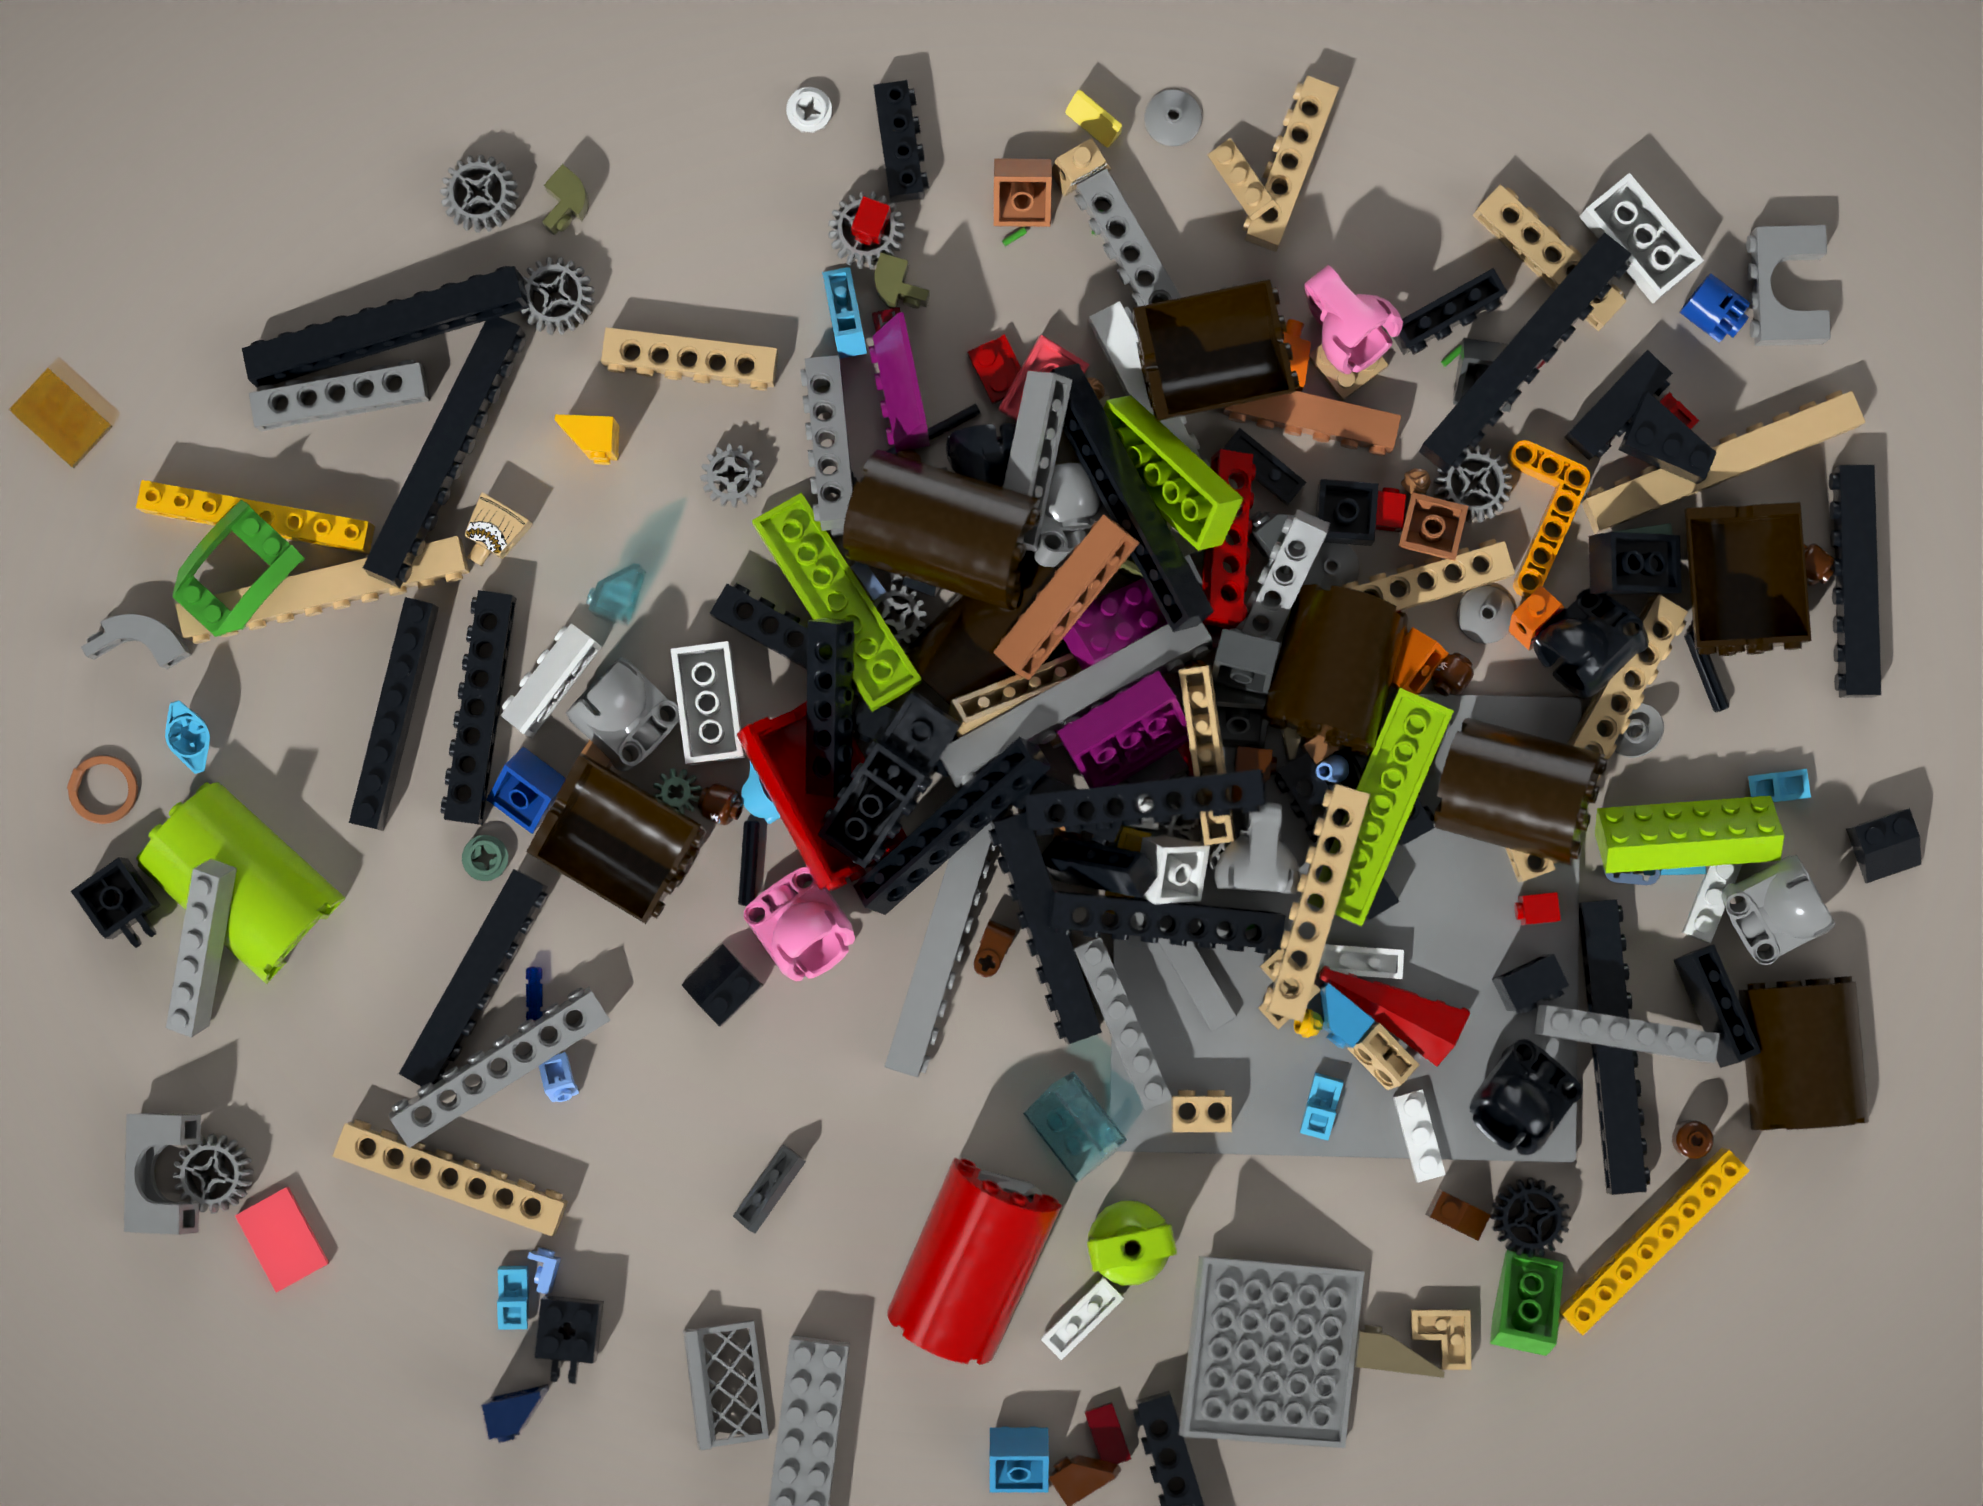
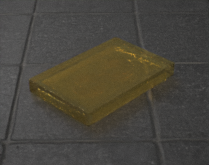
M49 368L40 375L9 409L72 468H75L113 427Z

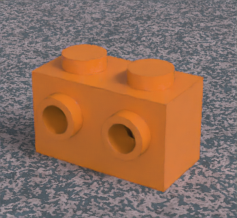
M1412 627L1403 638L1391 686L1397 690L1402 688L1419 695L1433 676L1436 668L1449 653L1436 640Z

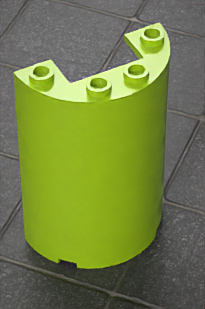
M205 782L196 791L195 795L184 804L178 802L168 813L170 818L163 825L160 823L151 830L148 835L151 840L136 857L138 867L185 910L193 868L210 859L236 867L224 946L266 984L287 963L284 958L320 919H327L346 899L219 782L212 784Z

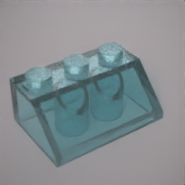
M1074 1071L1053 1083L1023 1113L1076 1183L1111 1157L1127 1141Z

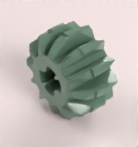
M674 768L670 769V779L661 773L659 777L665 783L663 785L654 783L653 787L661 790V793L654 794L653 796L660 800L663 799L664 803L674 809L677 808L684 815L683 807L685 806L689 811L694 812L695 808L690 802L691 800L698 802L700 797L693 795V792L702 790L700 785L691 787L697 780V777L692 775L685 781L687 776L686 769L681 770L679 778ZM674 786L677 788L683 786L684 791H681L684 796L681 799L671 798L670 794H673L671 789Z

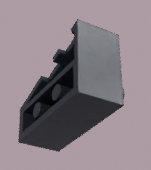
M1648 391L1640 398L1618 449L1696 484L1706 479L1717 454L1716 451Z

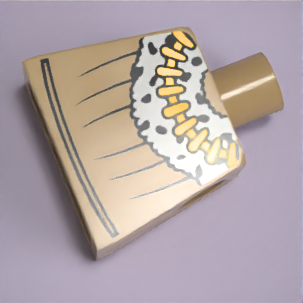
M1091 138L1056 158L1052 166V177L1065 197L1076 190L1077 184L1106 168L1110 171L1111 168L1097 144Z
M482 492L464 535L476 543L467 558L480 566H483L490 553L501 559L505 558L533 524L525 517Z

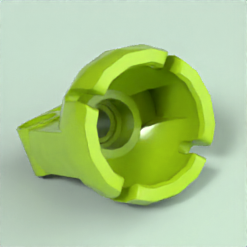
M1119 1201L1105 1207L1096 1216L1097 1218L1094 1223L1092 1222L1088 1232L1087 1246L1092 1270L1099 1271L1104 1277L1119 1285H1140L1154 1279L1167 1264L1169 1256L1177 1254L1171 1224H1167L1165 1219L1156 1210L1139 1201ZM1129 1240H1136L1140 1243V1250L1135 1255H1127L1124 1252V1245Z

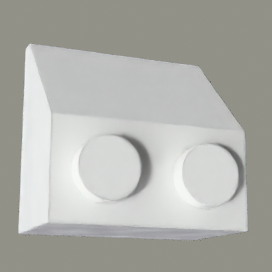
M1168 836L1143 837L1140 852H1144L1145 856L1150 860L1157 879L1142 898L1153 904L1201 901L1210 845L1204 846V843Z

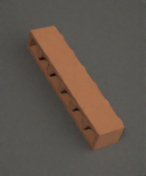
M1299 391L1228 406L1224 408L1223 412L1224 415L1229 416V420L1245 423L1246 420L1257 422L1256 426L1263 429L1272 430L1274 426L1284 428V432L1289 435L1301 436L1302 433L1313 435L1312 439L1319 442L1329 443V440L1341 442L1340 446L1349 449H1357L1358 446L1369 448V453L1379 456H1385L1386 453L1393 451L1401 420V415Z
M1103 514L1093 524L1091 531L1083 541L1073 549L1071 556L1063 566L1056 570L1054 577L1047 586L1037 594L1035 601L1027 611L1020 615L1011 631L1001 639L999 646L993 653L1015 673L1030 680L1137 547L1139 542L1120 525Z

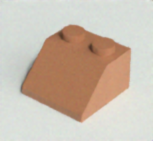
M994 159L993 226L1051 227L1052 159Z
M1412 492L1398 547L1455 561L1469 506Z

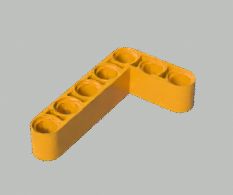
M1522 440L1517 442L1508 452L1507 459L1510 466L1555 487L1513 583L1514 590L1518 595L1529 597L1540 586L1544 585L1590 482V472L1580 463L1531 441ZM1516 450H1526L1529 454V460L1526 462L1518 460ZM1546 460L1551 461L1555 466V472L1552 474L1546 473L1542 468V462ZM1575 472L1579 474L1581 485L1576 486L1570 483L1569 473ZM1558 498H1564L1569 502V511L1564 512L1557 507ZM1547 524H1553L1557 527L1558 536L1556 538L1549 537L1546 534L1545 527ZM1535 550H1541L1546 554L1547 560L1545 564L1535 561L1533 556ZM1523 576L1533 578L1535 581L1533 590H1527L1523 587Z

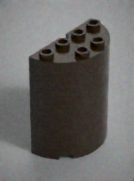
M1270 279L1133 308V322L1139 341L1136 343L1149 403L1151 408H1153L1156 421L1296 392L1295 389L1299 388V381L1296 371L1291 372L1290 360H1293L1290 343L1285 344L1283 342L1286 323L1284 316L1278 315L1276 305L1280 304L1277 287L1272 288Z
M1801 502L1686 508L1684 514L1695 650H1699V655L1716 654L1718 651L1719 656H1733L1736 653L1745 652V650H1747V655L1763 654L1765 653L1764 651H1772L1774 647L1784 646V650L1802 649V643L1812 641Z
M1317 584L1302 585L1292 605L1261 719L1269 721V725L1274 728L1286 729L1288 727L1297 730L1296 734L1302 737L1313 738L1314 734L1324 737V743L1341 747L1342 744L1351 747V751L1364 756H1368L1369 753L1371 754L1375 747L1408 623L1406 613L1395 612L1397 606L1358 590L1331 585L1329 591L1322 589Z
M1466 718L1462 722L1461 732L1457 731L1441 775L1437 797H1440L1441 801L1435 810V827L1440 830L1571 866L1573 858L1578 859L1582 849V842H1579L1582 831H1587L1591 819V814H1588L1589 803L1595 804L1599 793V786H1596L1598 776L1604 775L1608 759L1604 758L1605 754Z
M581 753L577 757L557 794L553 806L547 812L526 852L646 924L651 917L657 919L666 905L663 901L667 895H671L674 889L678 888L687 874L684 870L697 857L700 851L698 846L706 835V831L703 830V825Z
M1852 976L1834 977V983H1831L1830 978L1805 979V985H1801V980L1776 982V987L1765 988V983L1747 984V990H1739L1741 1007L1761 1050V1053L1745 1060L1751 1130H1775L1786 1128V1130L1814 1129L1868 1123L1869 1116L1856 982H1852Z

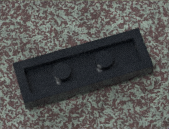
M1241 428L1237 430L1222 448L1223 450L1253 454V464L1256 465L1254 479L1287 506L1306 484L1305 480Z

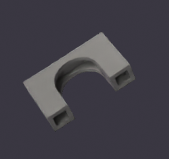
M1826 225L1756 227L1748 235L1746 242L1747 252L1751 253V264L1748 265V280L1752 281L1753 291L1749 294V308L1753 309L1754 320L1750 322V336L1754 338L1755 346L1816 345L1826 343L1830 339L1829 310L1796 311L1788 309L1778 302L1771 289V275L1777 264L1790 260H1820L1827 254Z
M127 1114L124 1232L175 1235L199 1233V1203L173 1202L166 1199L156 1185L154 1170L159 1154L168 1145L200 1144V1114Z

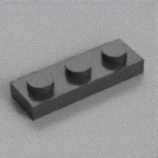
M783 1144L733 1217L746 1229L756 1234L806 1161Z

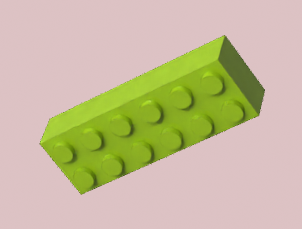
M1132 395L1107 400L1103 409L1162 517L1198 551L1223 545L1243 497L1160 421H1156L1154 416Z
M1771 796L1597 808L1595 837L1605 873L1781 861L1784 832Z

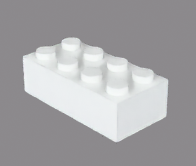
M1630 173L1589 205L1580 215L1581 220L1598 240L1606 233L1632 254L1627 261L1630 267L1626 273L1653 304L1704 261Z
M729 641L672 648L671 656L685 764L694 766L746 759L745 750L737 737V733L742 729L731 644Z

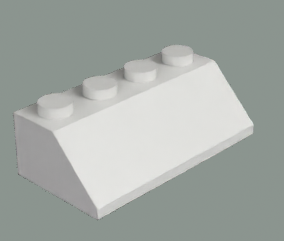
M570 624L568 628L563 626L554 638L557 641L550 651L546 649L537 660L539 666L533 674L528 672L519 684L522 688L515 697L513 695L509 696L502 705L501 709L504 712L500 716L530 738L535 736L602 648L596 641L573 624Z

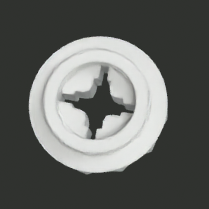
M814 87L801 88L794 92L787 102V117L791 125L801 132L814 133L819 129H824L831 119L832 105L830 99L820 89ZM814 100V110L818 114H811L805 120V111L801 110V108H808Z

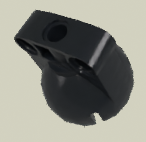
M1003 423L1000 425L1001 436L997 437L993 424L971 426L952 432L947 437L946 455L953 471L960 475L1003 487L1016 424Z
M1590 588L1581 591L1577 595L1576 601L1553 623L1543 629L1533 642L1534 651L1544 667H1551L1560 657L1564 659L1553 671L1552 675L1566 689L1581 698L1596 695L1636 654L1646 650L1649 645L1643 621L1637 615L1606 594H1590Z
M1520 1039L1503 1051L1501 1059L1471 1099L1469 1109L1470 1113L1474 1114V1123L1487 1138L1506 1150H1512L1516 1147L1518 1154L1529 1155L1536 1153L1543 1147L1571 1106L1581 1099L1582 1087L1571 1073L1547 1052L1528 1039ZM1516 1051L1521 1054L1522 1060L1517 1056ZM1561 1089L1565 1091L1567 1098L1564 1097V1095L1561 1092Z

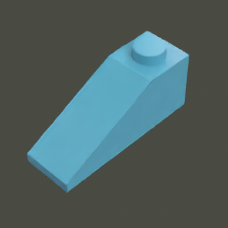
M846 267L822 272L840 359L867 354L851 268Z

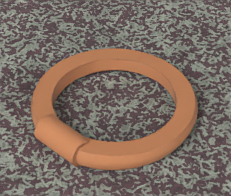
M107 755L94 756L80 763L73 769L66 788L68 789L69 800L74 810L84 819L99 824L112 823L126 816L133 808L138 794L137 779L132 769L124 761ZM101 764L112 765L124 774L128 783V796L125 803L117 811L107 815H98L90 812L84 807L78 794L84 773L88 769Z

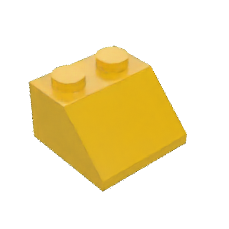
M555 414L556 423L589 459H593L594 464L609 465L611 460H618L620 426L614 417Z

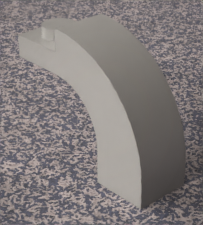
M122 614L101 621L100 623L105 633L97 632L87 638L88 643L81 646L86 657L95 660L122 643L140 641L150 649L159 666L165 669H169L192 655L183 639L172 628L153 618L138 614Z

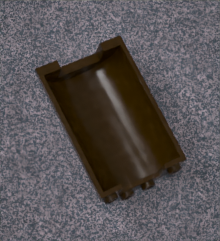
M877 449L865 463L863 471L867 473L860 479V482L856 481L850 497L843 529V548L849 549L845 556L850 560L1008 610L1018 609L1022 603L1023 592L1020 591L1022 581L1019 580L1020 572L1017 571L1018 562L1023 559L1026 550V544L1023 543L1024 535L1034 526H1037L1040 521L1042 512L1041 509H1038L1040 499Z
M1025 551L1023 559L1018 562L1017 571L1020 572L1019 580L1022 581L1020 591L1023 592V599L1020 607L1015 610H1008L958 594L904 651L921 679L950 705L954 699L1017 675L993 652L999 646L1001 639L1011 631L1020 615L1027 611L1035 601L1037 594L1047 586L1054 577L1056 570L1060 567H1044L1036 562L1033 552ZM1064 639L1060 641L1043 664L1055 660L1067 647Z

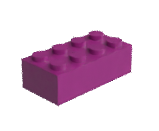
M1143 578L1093 600L1063 639L1082 670H1085L1167 625L1168 622Z

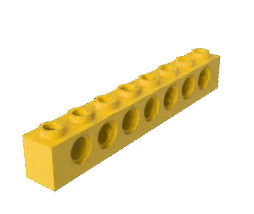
M141 480L136 508L147 514L215 526L240 500H243L284 539L369 554L371 550L375 526L369 521Z
M1720 1148L1560 1307L1559 1314L1576 1332L1584 1335L1750 1170L1729 1149Z

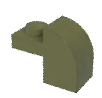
M562 164L544 184L547 192L559 201L542 221L545 227L554 235L559 230L561 232L570 225L573 214L583 221L589 207L588 194L581 180Z
M880 253L875 270V285L883 303L890 308H897L900 299L903 300L904 305L911 308L919 309L920 305L927 307L930 297L929 290L904 283L909 268L908 260Z

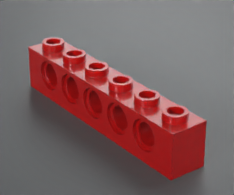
M1220 449L1211 457L1210 468L1228 485H1230L1228 479H1233L1238 487L1234 490L1243 497V500L1228 532V535L1233 538L1234 545L1229 544L1225 539L1223 545L1205 549L1202 590L1214 612L1202 623L1203 625L1233 629L1244 621L1247 613V606L1243 602L1244 593L1247 591L1249 578L1245 575L1251 553L1250 548L1247 547V542L1252 531V520H1249V512L1254 503L1251 482L1255 478L1256 465L1253 464V454ZM1223 562H1227L1231 566L1232 573L1224 569ZM1221 590H1225L1229 594L1230 601L1222 597Z

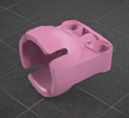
M1329 265L1325 266L1304 284L1310 311L1322 326V347L1325 355L1333 366L1344 374H1351L1352 371L1360 372L1375 363L1392 346L1393 341L1391 337L1398 336L1402 330L1403 320L1397 309L1389 301L1377 295L1354 294ZM1382 326L1386 328L1389 335L1383 330Z
M801 867L780 879L751 901L744 910L745 921L758 937L775 964L785 976L794 981H802L804 976L810 979L815 978L833 968L846 956L849 951L848 945L853 944L855 940L851 922L827 888L819 890L808 867ZM813 880L810 886L803 888L807 881ZM765 914L761 921L755 922L758 916Z

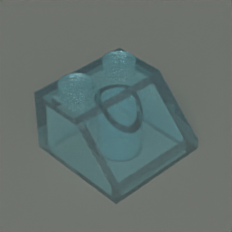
M634 563L598 581L596 588L591 587L586 601V604L590 605L588 610L597 617L629 626L646 571L639 564Z

